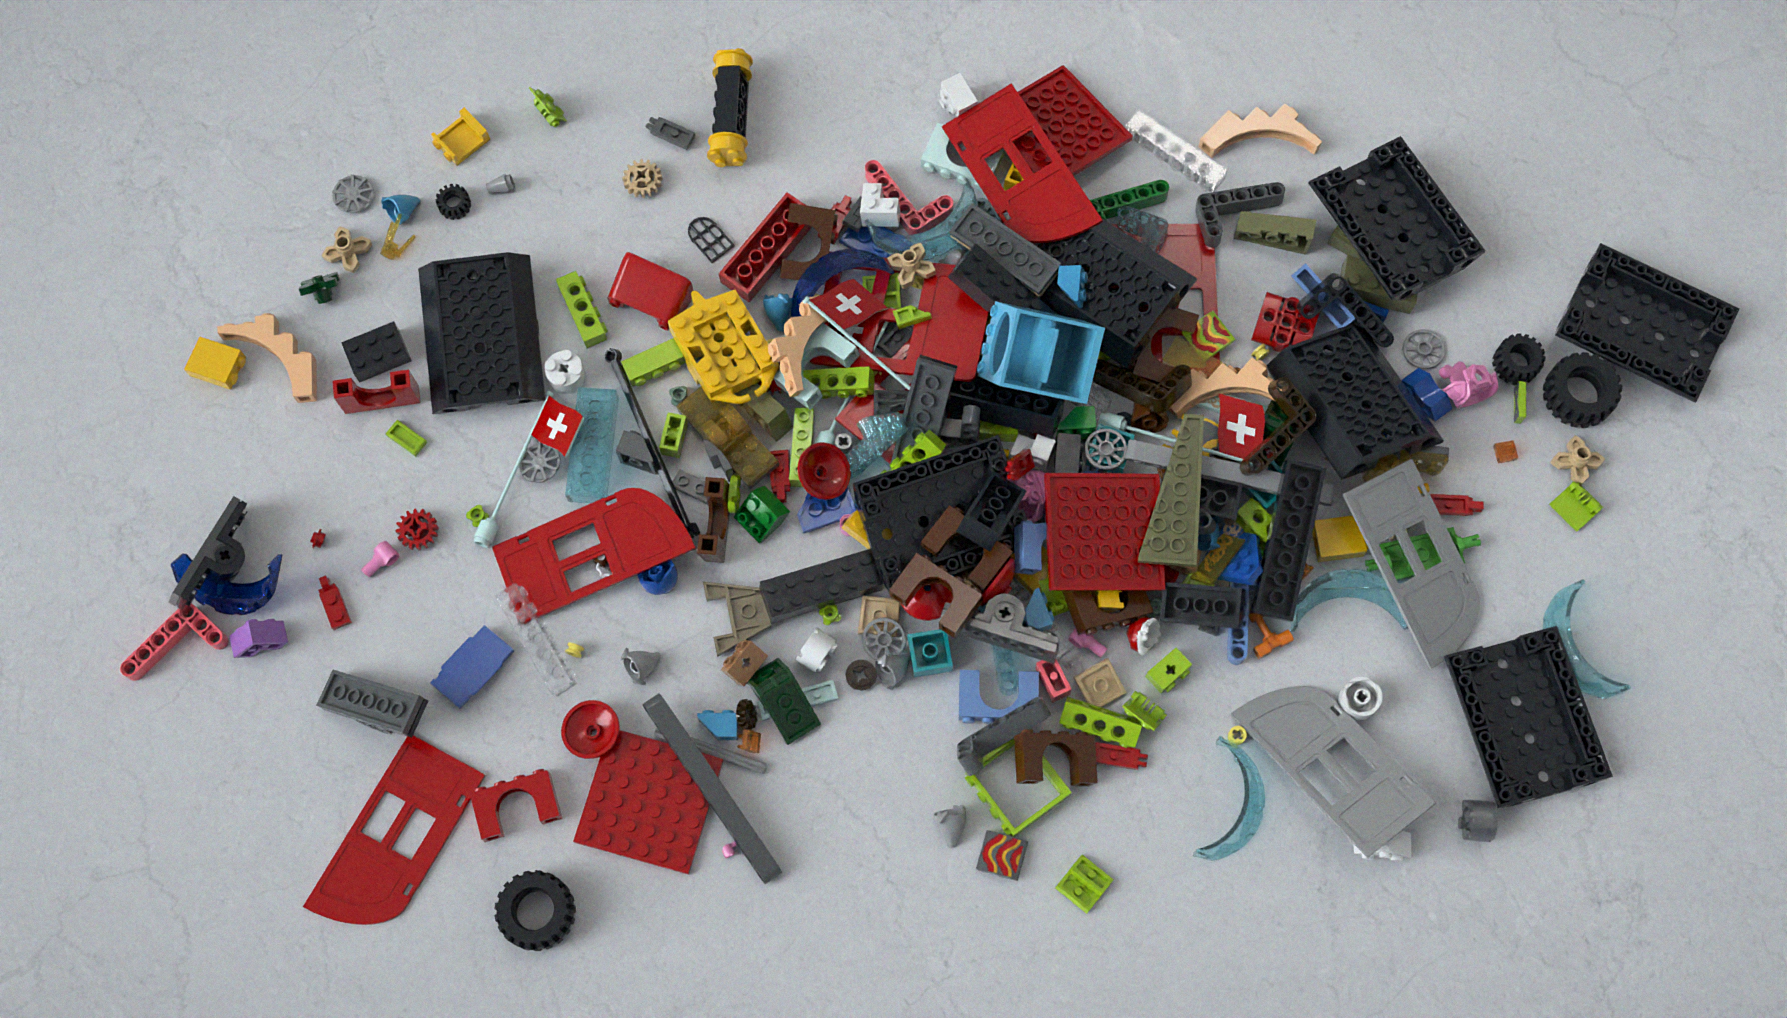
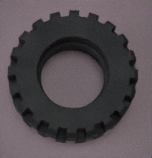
M1582 352L1580 355L1579 353H1572L1570 356H1565L1549 372L1545 379L1546 382L1543 384V391H1545L1543 399L1548 401L1546 404L1547 409L1553 411L1552 415L1555 418L1559 417L1562 419L1561 423L1566 424L1568 422L1571 424V427L1575 428L1581 425V428H1588L1590 425L1596 426L1601 421L1603 422L1615 410L1622 397L1620 394L1622 392V385L1619 384L1621 378L1620 375L1615 374V367H1610L1607 364L1609 361L1605 358L1601 360L1599 355L1593 354L1590 356L1588 352ZM1578 377L1589 381L1597 392V402L1584 403L1575 399L1568 390L1567 379Z
M535 870V872L525 871L523 875L519 876L517 874L512 877L513 880L510 883L507 881L503 885L505 887L503 892L499 891L497 895L499 900L498 903H495L494 907L497 910V914L494 915L495 921L498 922V929L503 933L504 937L517 947L528 951H541L544 948L550 949L555 943L559 944L563 941L562 937L565 934H569L571 931L569 928L575 921L573 916L576 913V906L573 903L575 900L569 891L570 889L553 874L545 873L541 870ZM533 892L547 894L554 904L552 918L544 927L538 930H530L523 927L517 918V909L520 902L525 896Z

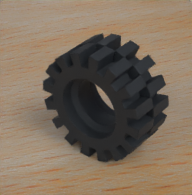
M450 184L449 188L445 185V190L440 189V194L437 193V199H435L440 213L447 219L450 217L451 220H454L455 216L457 220L460 219L459 215L466 216L465 212L468 213L470 211L468 207L471 208V200L464 187L461 186L460 188L458 184L454 187L453 184ZM452 197L460 198L458 205L454 207L447 205L448 199Z

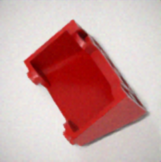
M626 252L607 299L609 304L615 308L627 305L656 318L659 323L658 326L668 331V320L687 309L692 300L691 293L694 290L691 281L686 277L633 253Z

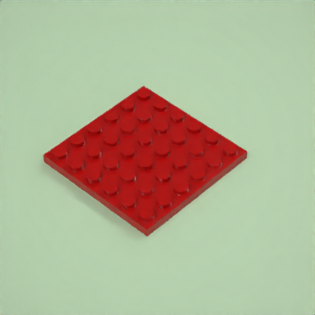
M1064 65L1018 91V94L1073 176L1132 141L1133 135ZM1032 131L1013 142L1033 173L1052 163Z
M1044 474L1049 591L1165 590L1164 565L1138 563V556L1160 491L1159 474Z
M620 730L613 748L599 759L573 842L689 875L710 804L668 743ZM702 753L719 778L724 760Z

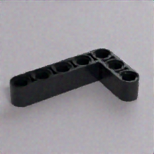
M1337 273L1327 276L1297 304L1298 312L1304 318L1311 319L1337 298L1378 345L1386 348L1394 342V336L1350 284ZM1336 279H1340V284L1337 287H1333V282ZM1321 292H1325L1324 299L1318 300V295ZM1348 293H1352L1351 299L1345 301V295ZM1306 305H1311L1310 311L1304 313V307ZM1363 306V312L1356 314L1357 309ZM1375 320V325L1372 328H1368V323ZM1387 334V338L1384 341H1380L1381 335Z

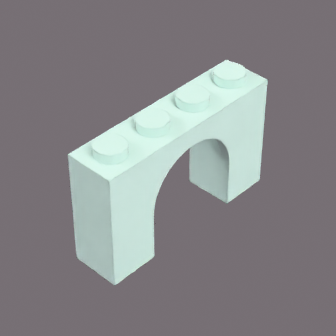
M937 123L922 155L921 168L927 172L938 173L944 178L957 180L960 184L971 185L975 189L982 191L967 166H958L949 160L947 151L951 141L941 127L943 124ZM1004 148L985 159L994 175H996L1004 157Z
M824 323L814 330L804 348L801 361V377L804 390L798 396L793 397L809 410L822 398V394L817 386L803 377L805 365L812 358L825 355L832 357L844 367L849 368L860 356L854 344ZM779 368L774 380L777 386L788 393L785 388L784 375Z

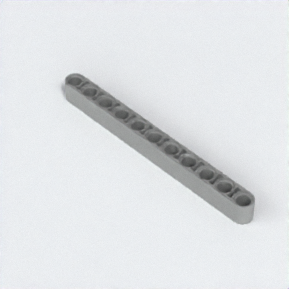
M1129 440L1125 460L1166 469L1173 448ZM1202 455L1201 474L1243 483L1245 488L1277 495L1281 473L1264 469L1258 474L1246 476L1241 473L1239 463ZM1323 483L1319 505L1332 506L1336 486Z

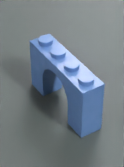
M1026 520L1014 527L1015 573L1033 575L1042 570L1041 547L1043 541L1047 539L1046 523L1033 524V521Z
M960 670L959 720H963V723L972 724L975 721L990 724L1028 701L1039 697V672L1019 671L1018 697L1016 701L1008 708L993 709L987 706L981 699L979 693L980 670Z

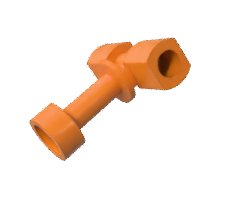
M1253 613L1248 615L1251 622H1256L1264 635L1263 643L1253 648L1258 659L1270 654L1272 649L1278 646L1283 647L1293 642L1294 638L1289 630L1278 635L1276 632L1271 633L1263 619L1265 616Z

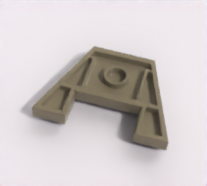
M703 581L707 602L726 598L732 633L713 637L717 657L735 648L741 641L749 640L771 627L770 619L758 587Z

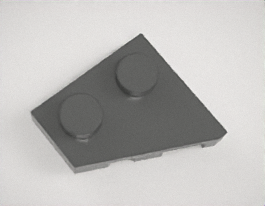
M874 390V417L904 410L909 391Z

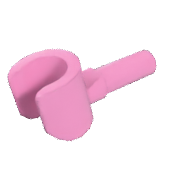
M735 841L723 847L722 853L725 858L735 854L733 849L737 846Z

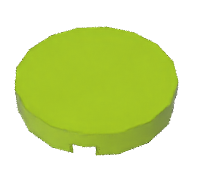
M732 475L728 492L729 513H736L739 509L741 497L739 488L741 477L739 475Z

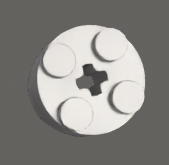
M570 350L559 351L551 355L545 362V374L555 391L571 394L583 386L586 372L580 358Z
M816 627L814 631L816 634L812 633L801 649L800 656L802 657L797 656L795 660L812 672L818 671L820 673L826 665V656L829 655L831 657L838 644L835 643L836 640Z
M1356 677L1351 679L1342 688L1338 696V704L1354 720H1366L1379 709L1383 699L1382 691L1369 678ZM1357 696H1359V698L1363 699L1364 701L1361 702L1360 700H1358Z

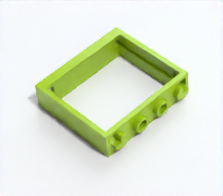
M1014 738L983 757V768L1015 745ZM1044 755L1042 757L1043 773L1059 793V796L1016 828L1013 827L975 774L968 776L965 772V780L971 787L975 786L978 790L977 796L982 803L987 802L990 807V814L995 820L998 818L1003 824L1001 828L1006 835L1017 836L1067 799L1072 793Z

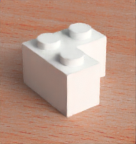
M961 73L941 82V90L939 91L941 98L939 102L942 108H946L949 114L952 113L959 116L978 104L976 97Z
M863 183L860 208L862 226L899 227V198H884L882 183Z
M1018 434L1010 454V459L1022 450L1030 449L1035 464L1032 470H1042L1045 473L1053 454L1055 440L1037 434L1035 440Z
M1401 831L1369 858L1355 845L1354 854L1361 855L1362 859L1372 860L1374 856H1379V858H1391V861H1403V858H1411V833Z

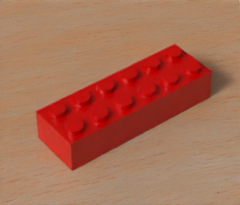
M786 192L718 273L720 283L730 290H736L738 295L749 303L780 267L781 260L786 259L812 228L804 224L787 222L790 203L805 205L788 192Z

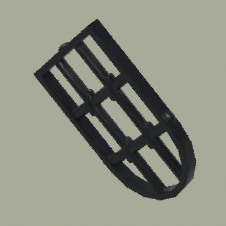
M698 217L689 224L688 235L692 243L698 247L711 263L735 246L710 218ZM702 220L709 221L712 224L708 227ZM699 221L705 230L698 232L693 226L695 222ZM715 226L722 235L716 237L710 229ZM691 228L697 234L694 238L690 235ZM709 232L715 240L708 243L702 235ZM723 237L731 244L727 248L720 241ZM701 238L707 246L702 249L695 241L696 239ZM715 243L724 249L720 254L712 247ZM711 249L716 257L711 259L705 251Z

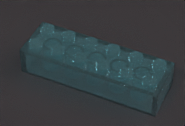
M578 387L575 410L584 417V420L570 451L565 492L568 502L593 503L608 496L619 400L616 389Z

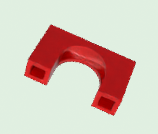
M409 369L390 372L391 385L380 389L361 388L356 385L352 378L333 380L334 399L345 414L421 403L419 385Z
M538 769L533 771L532 775H518L512 781H499L494 783L493 787H479L475 789V792L470 793L481 840L488 842L504 837L499 809L502 801L508 795L515 792H525L533 797L539 820L543 825L562 819L551 773L548 770Z

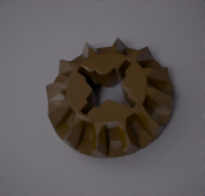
M856 660L847 667L845 676L848 685L854 690L863 691L870 689L876 682L877 672L874 665L869 661ZM865 668V676L868 679L862 678L858 682L856 673H861Z
M748 699L740 700L736 707V719L740 728L744 731H750L752 728H755V722L758 721L756 718L758 714L755 710L756 705H753L752 700Z

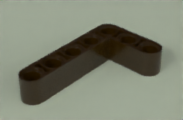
M1102 359L1097 360L1092 380L1095 384L1156 413L1166 412L1192 386L1191 369L1188 365L1176 366L1156 385Z
M1288 378L1276 379L1268 385L1269 394L1288 418L1241 461L1240 471L1246 476L1263 471L1316 420V412ZM1278 384L1281 385L1282 391L1279 390ZM1290 399L1293 400L1294 406L1291 405ZM1302 414L1305 415L1306 421L1303 419ZM1289 426L1292 427L1293 433L1290 432ZM1276 438L1279 439L1280 445L1277 444ZM1263 450L1266 451L1267 457H1264ZM1250 462L1254 466L1253 470L1250 468Z

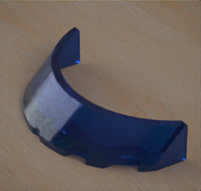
M845 249L826 254L819 258L816 263H812L797 282L792 296L791 317L801 316L799 304L805 297H813L829 278L844 270L871 267L886 271L890 275L895 272L882 257L868 251Z
M182 553L171 563L177 583H179L193 561L186 553ZM278 554L268 563L267 567L270 573L268 576L253 583L229 582L215 585L205 579L201 589H195L198 591L195 595V600L203 606L207 604L213 607L216 612L223 614L246 615L264 607L275 593L283 554Z

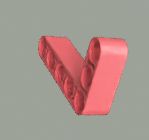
M870 160L866 163L865 177L869 183L887 184V186L882 187L884 198H899L900 224L910 236L918 237L952 215L953 199L950 196H940L917 211L878 161ZM876 170L877 172L871 173L869 171ZM942 205H948L949 207H948V208H942L941 206H942ZM906 210L908 213L903 214L901 211ZM929 214L934 215V217L928 218L926 216ZM918 224L919 227L914 228L911 225Z
M191 603L190 606L185 605L183 610L178 608L121 664L120 672L130 680L137 681L141 679L192 629L217 650L224 649L227 646L228 637L200 609ZM191 610H194L193 615L191 617H187L188 613ZM207 623L206 628L200 630L201 625ZM179 624V628L173 631L174 626ZM220 635L219 641L214 643V638ZM162 638H165L164 643L162 645H158L159 641ZM150 652V656L144 660L145 654ZM135 666V671L129 674L130 669Z

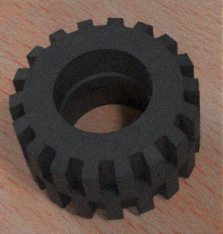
M1517 333L1516 336L1510 335L1502 341L1493 355L1494 361L1492 365L1496 366L1494 371L1500 374L1498 376L1500 379H1506L1505 382L1508 384L1512 382V385H1516L1519 381L1531 382L1541 371L1546 360V356H1543L1545 350L1540 348L1542 344L1540 342L1536 343V338L1533 337L1531 339L1528 334L1524 336L1521 333ZM1510 353L1521 354L1526 359L1527 366H1520L1514 363Z

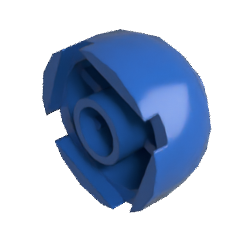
M670 560L638 574L640 584L648 593L662 595L669 593L676 585L678 572L676 566Z

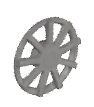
M351 174V176L338 180L339 182L334 187L332 193L333 201L340 210L347 213H357L370 205L373 200L374 190L367 178ZM355 179L361 180L355 187ZM351 180V187H348L344 182ZM364 183H366L369 186V188L360 190L361 186ZM342 185L346 191H340L338 188ZM371 192L370 199L362 196L361 193ZM336 194L345 195L339 200L336 198ZM348 199L345 209L339 205ZM360 199L368 202L362 208L358 203ZM351 202L356 204L357 210H349Z
M1421 329L1411 332L1406 337L1402 351L1407 362L1420 369L1435 368L1443 360L1445 345L1436 333ZM1422 332L1431 334L1427 341L1423 340ZM1418 333L1420 342H1416L1411 336ZM1435 336L1440 343L1431 345L1430 342ZM1408 340L1416 347H1407ZM1442 347V354L1433 352L1432 349ZM1407 351H1416V354L1409 357ZM1430 355L1438 357L1439 360L1434 363ZM1417 356H1420L1419 364L1413 361ZM1424 357L1427 358L1430 365H1423Z
M1099 429L1087 438L1084 447L1085 457L1095 468L1113 470L1123 464L1127 443L1124 437L1117 431ZM1106 432L1105 441L1100 439L1098 433ZM1110 432L1118 436L1112 442L1109 441ZM1093 436L1099 442V445L1089 443ZM1121 439L1124 447L1115 448L1114 445ZM1088 447L1098 449V451L1089 454ZM1114 451H1124L1123 457L1120 458L1114 454ZM1100 455L1097 463L1091 459V457ZM1110 456H1112L1119 462L1112 465ZM1104 457L1107 459L1108 466L1100 465Z
M541 442L527 448L519 465L522 476L533 483H541L551 479L560 467L559 452L543 445ZM542 447L548 448L543 455H541ZM538 448V455L535 456L531 451ZM552 450L555 452V456L546 458ZM529 454L533 460H525V458ZM557 460V466L549 465V461ZM523 464H532L527 469H523ZM547 468H549V469H551V470L554 471V472H553L550 476H548V477L546 476V473H545V470H546ZM534 469L532 477L529 478L526 474ZM541 472L544 479L535 480L537 473Z
M891 618L875 619L866 626L863 632V647L866 653L875 660L880 658L878 655L882 648L885 649L886 654L890 655L889 646L897 651L895 655H900L906 644L905 631L897 621ZM884 621L883 631H880L876 625L877 622ZM888 622L896 625L890 632H887ZM872 625L876 629L877 635L867 633ZM899 628L902 637H892V634ZM866 636L875 638L876 641L866 645ZM903 640L901 648L899 649L892 641ZM878 645L879 647L875 655H873L868 648Z

